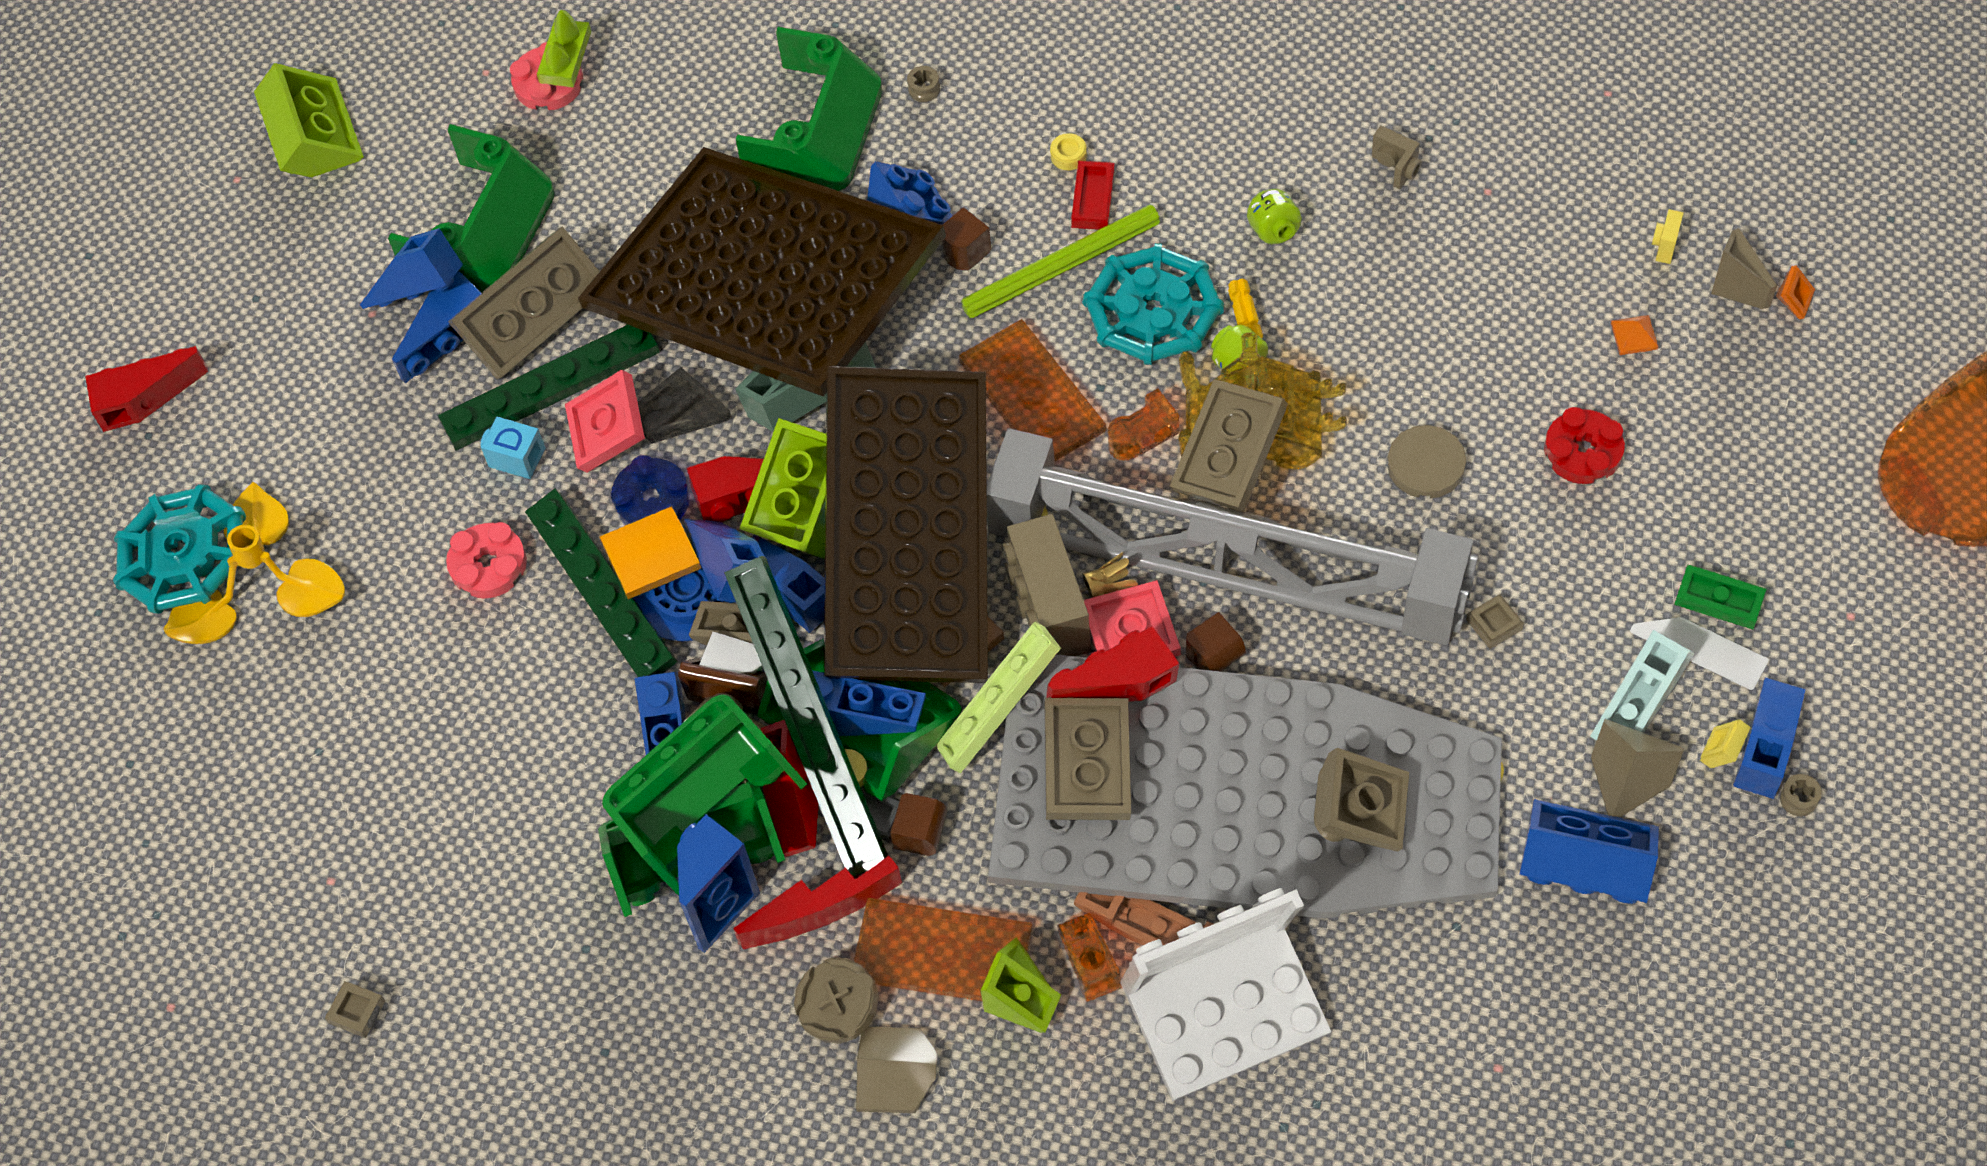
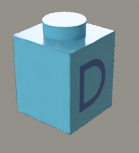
M496 417L491 429H487L481 439V450L490 468L531 479L546 449L538 428L501 417Z

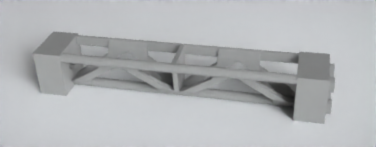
M1007 428L987 484L988 533L1008 538L1007 526L1041 517L1043 509L1048 505L1093 535L1092 541L1060 533L1067 550L1108 560L1123 552L1122 557L1117 561L1127 558L1129 559L1128 565L1401 631V635L1446 646L1449 645L1452 632L1460 633L1465 606L1467 599L1470 597L1478 556L1471 555L1474 539L1429 528L1425 529L1419 554L1416 555L1412 552L1390 546H1366L1287 527L1265 516L1248 512L1243 513L1207 502L1179 501L1100 482L1082 472L1055 467L1052 438ZM1073 492L1106 499L1110 503L1172 518L1176 516L1189 519V528L1179 534L1128 542L1083 512L1073 501ZM1258 537L1288 543L1292 547L1354 562L1363 561L1379 565L1378 573L1367 579L1313 587L1265 555L1257 545ZM1217 541L1214 570L1161 557L1163 551L1208 545ZM1230 551H1234L1278 581L1277 586L1224 573ZM1410 584L1406 597L1404 617L1346 603L1347 597L1394 591Z

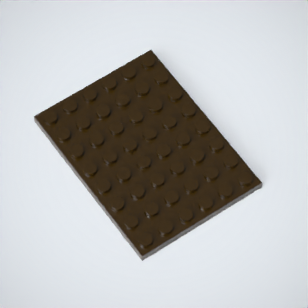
M703 147L581 293L578 300L581 307L586 310L824 397L827 393L828 366H848L944 240L946 233L943 225Z

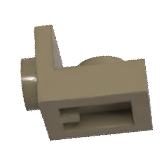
M1380 125L1373 135L1372 158L1377 159L1384 166L1395 168L1393 187L1401 189L1407 179L1413 180L1421 167L1422 160L1418 159L1420 143Z

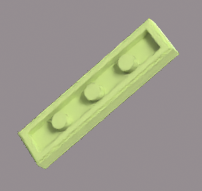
M1034 622L936 745L951 769L962 773L1061 649L1048 630L1041 624Z

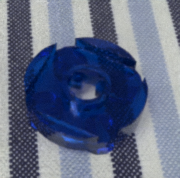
M640 455L634 458L631 464L625 467L616 477L612 486L611 500L620 520L625 525H628L671 506L680 520L688 509L690 495L686 476L678 466L664 459ZM649 489H656L659 497H650L645 501L643 500V493Z

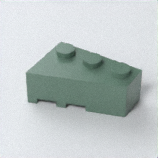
M866 342L847 367L876 368ZM752 371L735 389L748 418L774 432L778 418L794 422L825 403L827 395L826 393L823 397Z

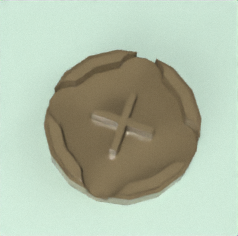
M1431 425L1414 426L1401 432L1391 443L1387 458L1388 472L1395 485L1408 495L1418 498L1420 495L1439 498L1452 492L1462 481L1466 466L1465 450L1457 437L1443 428Z
M832 957L823 960L824 963L819 964L817 967H811L804 973L796 988L794 1008L796 1015L799 1016L801 1026L807 1033L825 1043L841 1044L856 1039L869 1027L877 1012L879 995L875 980L864 967L848 958Z

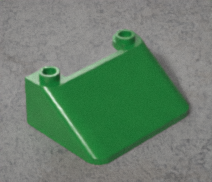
M823 638L803 648L812 671L824 673ZM862 680L926 693L916 732L840 736L844 749L855 750L864 757L869 768L863 779L864 790L881 801L893 795L961 714L962 708L958 701L930 682ZM767 681L757 716L768 724H773L784 720L769 681Z

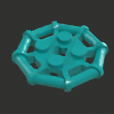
M1155 243L1154 247L1116 257L1111 255L1106 258L1103 270L1091 289L1083 294L1082 300L1083 305L1088 308L1097 332V343L1101 347L1109 346L1144 361V365H1152L1153 361L1188 351L1198 352L1202 349V341L1217 316L1224 312V302L1219 299L1208 272L1209 265L1204 260L1196 261L1166 249L1162 243ZM1153 262V269L1142 267L1137 269L1132 275L1126 271V269ZM1161 263L1186 272V274L1180 278L1161 270ZM1114 278H1116L1122 285L1115 296H1105L1106 291ZM1195 283L1199 287L1203 301H1193L1189 288ZM1152 300L1159 301L1162 307H1154L1152 311L1147 310L1146 302ZM1104 310L1114 311L1118 316L1119 322L1114 326L1110 325ZM1192 315L1200 316L1192 330L1185 328ZM1128 334L1137 339H1140L1145 342V345L1138 343L1134 340H1131L1129 338H1126L1123 335ZM1170 334V338H1178L1172 341L1154 345L1155 342L1160 341V337Z
M198 484L194 489L162 496L153 494L148 497L149 502L123 531H117L114 537V541L117 543L116 574L113 577L116 588L126 591L146 605L149 612L161 614L164 609L202 602L203 604L212 600L211 595L228 578L229 564L227 559L233 556L228 543L227 547L218 546V532L227 527L228 536L233 528L243 525V522L246 520L243 508L231 505L213 493L210 486L205 484ZM187 506L186 508L177 509V510H172V511H168V512H167L168 509H173V508H178V507ZM204 507H208L217 513L216 516L210 519L204 518L200 514ZM153 521L155 526L148 532L146 528ZM182 540L185 543V546L176 553L171 551V549L177 547L178 541ZM138 547V561L133 563V549ZM215 559L222 560L211 572L214 566L213 561ZM208 573H210L202 582L200 577L206 576ZM148 574L155 579V582L150 590L140 583L138 579ZM190 582L193 587L167 593L171 585Z

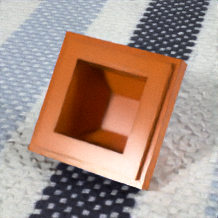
M1795 265L1791 266L1776 297L1798 319H1804L1815 288L1798 266Z
M1649 315L1611 321V327L1620 355L1658 350L1657 340Z

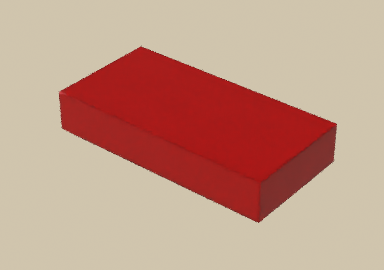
M1078 161L1071 228L1099 230L1109 225L1115 163Z

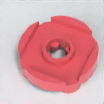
M547 42L542 43L538 48L526 52L510 66L511 83L517 99L526 107L537 110L536 106H547L548 110H556L568 105L579 95L581 90L580 83L583 79V72L580 66L574 87L539 83L537 72Z
M497 522L474 525L465 531L455 533L450 540L451 547L446 559L448 572L454 584L460 590L462 588L464 591L470 592L473 597L486 599L505 594L515 586L513 582L518 578L520 572L523 575L526 569L527 557L523 544L506 523ZM484 555L496 556V558L490 560V566L483 567L482 563L478 562Z

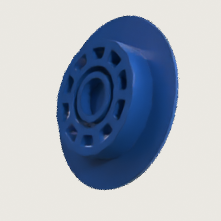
M702 567L697 571L633 597L662 638L680 642L695 641L690 638L689 633L698 609H693L699 607L701 601L723 602L717 601ZM708 595H712L710 600H707ZM666 603L670 605L668 609L665 608Z

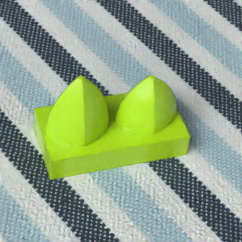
M565 10L558 12L537 72L539 83L574 87L592 32L589 22L575 21Z

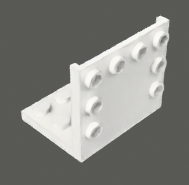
M1282 888L1273 890L1259 897V902L1254 904L1253 908L1244 911L1242 905L1235 906L1217 915L1220 921L1218 923L1203 928L1202 923L1198 922L1178 931L1179 939L1163 945L1161 940L1158 939L1136 949L1137 954L1132 956L1133 959L1129 963V967L1120 982L1172 1102L1331 1033L1330 1027L1285 930L1304 906L1297 889L1287 894H1284Z

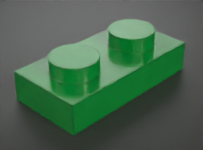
M1687 564L1674 605L1753 630L1767 589Z

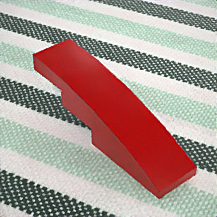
M887 856L857 879H854L845 867L812 892L801 879L733 928L738 944L744 950L784 941L827 926L868 906L901 885L902 879L899 867L890 856Z

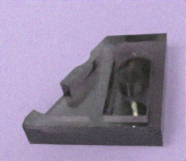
M682 367L638 401L644 436L651 444L719 424L731 418L730 410Z

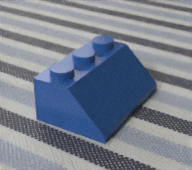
M1534 799L1519 875L1527 876L1530 881L1537 884L1549 885L1554 882L1568 885L1573 891L1582 894L1599 892L1612 895L1615 900L1622 903L1633 904L1637 901L1647 903L1658 859L1659 826Z
M707 814L698 823H692L685 829L677 845L679 902L698 949L703 953L714 944L760 894L744 843Z

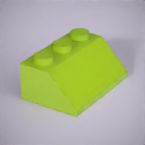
M274 63L254 90V94L280 171L312 178L361 161L364 156L336 78Z
M778 418L739 529L825 559L826 433Z

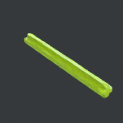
M1147 205L964 297L961 300L962 308L969 318H974L1160 223V216L1153 205Z

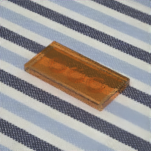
M1023 319L959 355V362L966 371L986 372V397L1011 429L1053 439L1054 461L1059 460L1107 431L1106 423Z
M867 898L854 962L869 972L876 985L982 1001L981 988L997 952L1017 937L1028 953L1033 927L1031 922Z

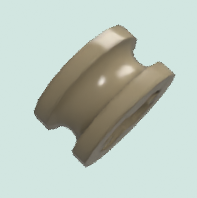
M918 66L907 75L908 92L914 100L919 102L932 101L940 93L939 75L934 68ZM922 81L923 87L917 86V83ZM925 81L930 82V85L925 86Z
M1796 774L1791 776L1785 782L1780 793L1782 807L1794 816L1802 817L1811 814L1821 799L1822 790L1820 784L1809 775ZM1796 788L1802 789L1803 795L1808 796L1806 802H1800L1799 797L1793 795Z

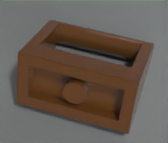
M700 658L681 662L678 677L688 700L702 703L710 696L726 693L732 695L742 704L743 712L758 713L768 681L765 672L758 671L752 675H744L699 665L701 662Z

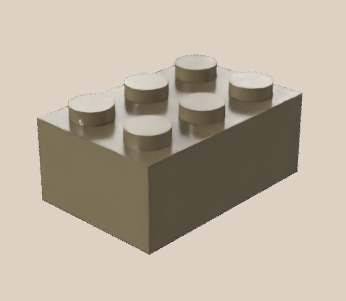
M1049 514L1007 526L1008 542L1002 544L1007 561L1004 565L1010 585H1015L1017 590L1016 602L1021 618H1027L1029 628L1034 622H1037L1048 630L1061 647L1056 655L1079 656L1091 652L1089 614L1054 515Z

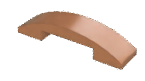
M1079 892L1074 900V905L1123 937L1141 945L1158 939L1161 940L1163 945L1179 939L1178 931L1197 923L1151 900L1126 898L1117 895L1088 894L1086 892ZM1207 921L1205 925L1202 926L1203 928H1206L1208 926L1213 925V923Z

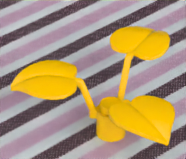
M252 482L233 504V506L243 508L246 514V520L243 522V525L233 528L228 536L227 527L223 529L233 555L227 559L229 571L224 597H222L219 590H216L211 595L212 600L206 604L197 602L172 608L168 622L163 630L172 639L188 644L210 643L228 634L237 621L235 610L228 605L233 599L237 566L253 569L262 562L265 563L275 576L283 581L276 593L279 605L286 613L296 617L314 616L341 602L345 596V587L340 576L333 568L316 559L308 558L295 561L290 567L288 575L278 568L270 558L269 553L265 552L263 545L273 544L282 538L288 529L289 517L286 509L279 501L267 494L255 482Z

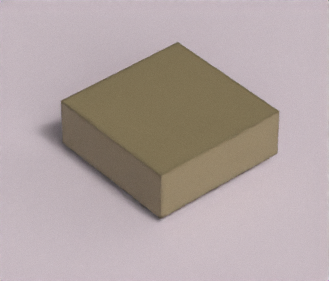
M1501 594L1468 612L1466 617L1467 622L1489 649L1522 631L1524 626L1523 621Z

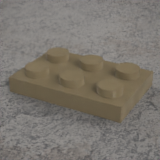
M1214 379L1169 487L1175 492L1244 513L1288 403L1283 398Z
M1045 698L1046 820H1130L1131 784L1128 698Z

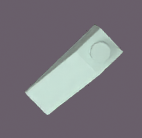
M1653 630L1590 737L1597 740L1604 719L1644 733L1674 689L1694 652Z

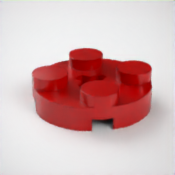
M1579 407L1566 409L1562 416L1552 422L1547 431L1544 444L1545 456H1548V459L1551 461L1552 469L1563 479L1577 484L1594 483L1595 479L1612 476L1621 464L1625 449L1623 427L1619 422L1600 412ZM1587 441L1595 449L1588 448L1585 453L1578 450L1579 445L1576 442Z

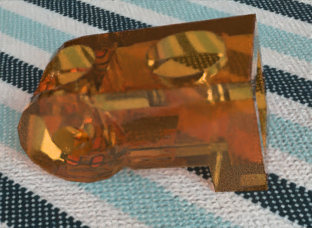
M1158 388L1145 395V407L1130 416H1119L1110 422L1108 426V449L1110 454L1118 460L1128 461L1179 434V414Z
M1090 913L1057 925L1062 944L1079 981L1080 989L1086 1002L1122 988L1119 968Z

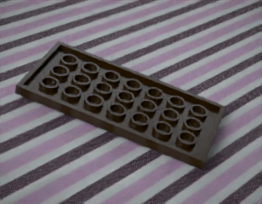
M828 366L826 395L824 601L825 677L830 679L852 678L871 681L987 682L986 372Z

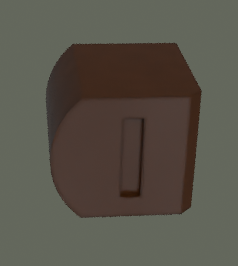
M961 208L943 224L946 237L942 241L943 255L946 262L953 268L969 271L990 253L992 249L990 228L966 208Z
M1217 612L1188 632L1186 636V657L1199 670L1221 672L1246 654V648L1241 636L1220 612Z
M910 793L901 795L890 832L894 849L924 856L934 855L937 851L948 812L946 805L934 798Z

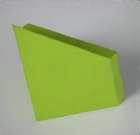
M1017 937L997 952L981 988L984 1012L1040 1033H1046L1061 997L1060 993L1050 987Z

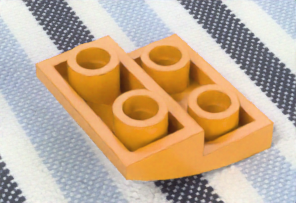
M672 506L599 536L627 599H631L701 569L700 562Z

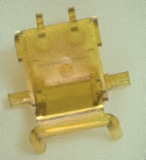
M1252 332L1244 333L1241 336L1242 354H1240V358L1238 357L1223 368L1221 375L1216 380L1283 398L1288 403V406L1266 459L1276 461V466L1286 469L1306 468L1322 457V434L1324 432L1339 431L1347 426V418L1345 416L1333 421V413L1331 412L1321 416V400L1344 395L1346 384L1339 383L1336 387H1332V379L1328 378L1321 382L1320 372L1318 371L1305 372L1294 368L1293 365L1260 356L1257 353L1258 335H1252ZM1183 351L1179 357L1181 380L1186 389V429H1182L1178 436L1181 457L1212 385V382L1207 386L1200 385L1196 376L1194 357L1188 351Z

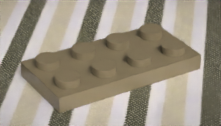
M562 226L448 322L496 380L501 379L582 309L578 297L600 271Z

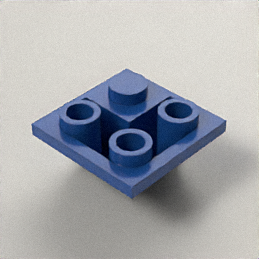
M876 161L872 164L867 201L943 225L952 217L949 204L942 199L934 186V179L926 171Z

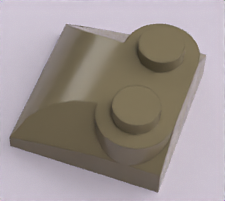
M1340 748L1332 750L1328 753L1324 765L1318 774L1314 811L1316 829L1325 839L1332 842H1339L1347 838L1397 852L1402 850L1409 772Z

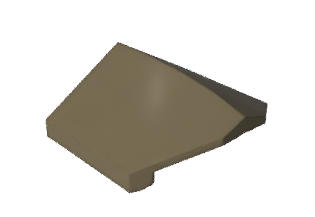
M868 1027L861 1033L857 1056V1112H917L921 1101L936 1080L938 1056L920 1028Z

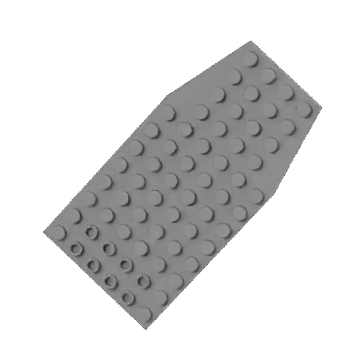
M1055 655L1006 716L988 883L1086 892L1088 894L1107 896L1117 895L1126 898L1229 909L1242 905L1243 910L1253 908L1252 906L1259 902V897L1273 890L1282 888L1284 894H1287L1297 889L1304 906L1296 916L1323 919L1340 917L1342 913L1358 911L1360 914L1378 912V909L1402 906V909L1419 907L1422 903L1438 901L1441 904L1493 898L1498 892L1502 740L1500 737L1340 684L1179 667L1175 683L1143 701L1128 702L1131 784L1130 820H1046L1044 704L1047 697V685L1056 673L1067 668L1073 670L1084 664L1087 658ZM1340 748L1409 772L1402 850L1397 852L1347 838L1339 842H1332L1325 839L1318 832L1314 823L1318 774L1329 752Z

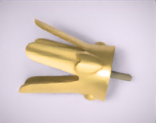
M1121 552L1099 569L1082 573L1086 587L1081 588L1080 592L1087 590L1090 597L1093 598L1137 586L1138 583L1133 579L1116 582L1127 576L1128 570L1126 567L1129 564V559L1124 558L1117 561L1123 555V552Z

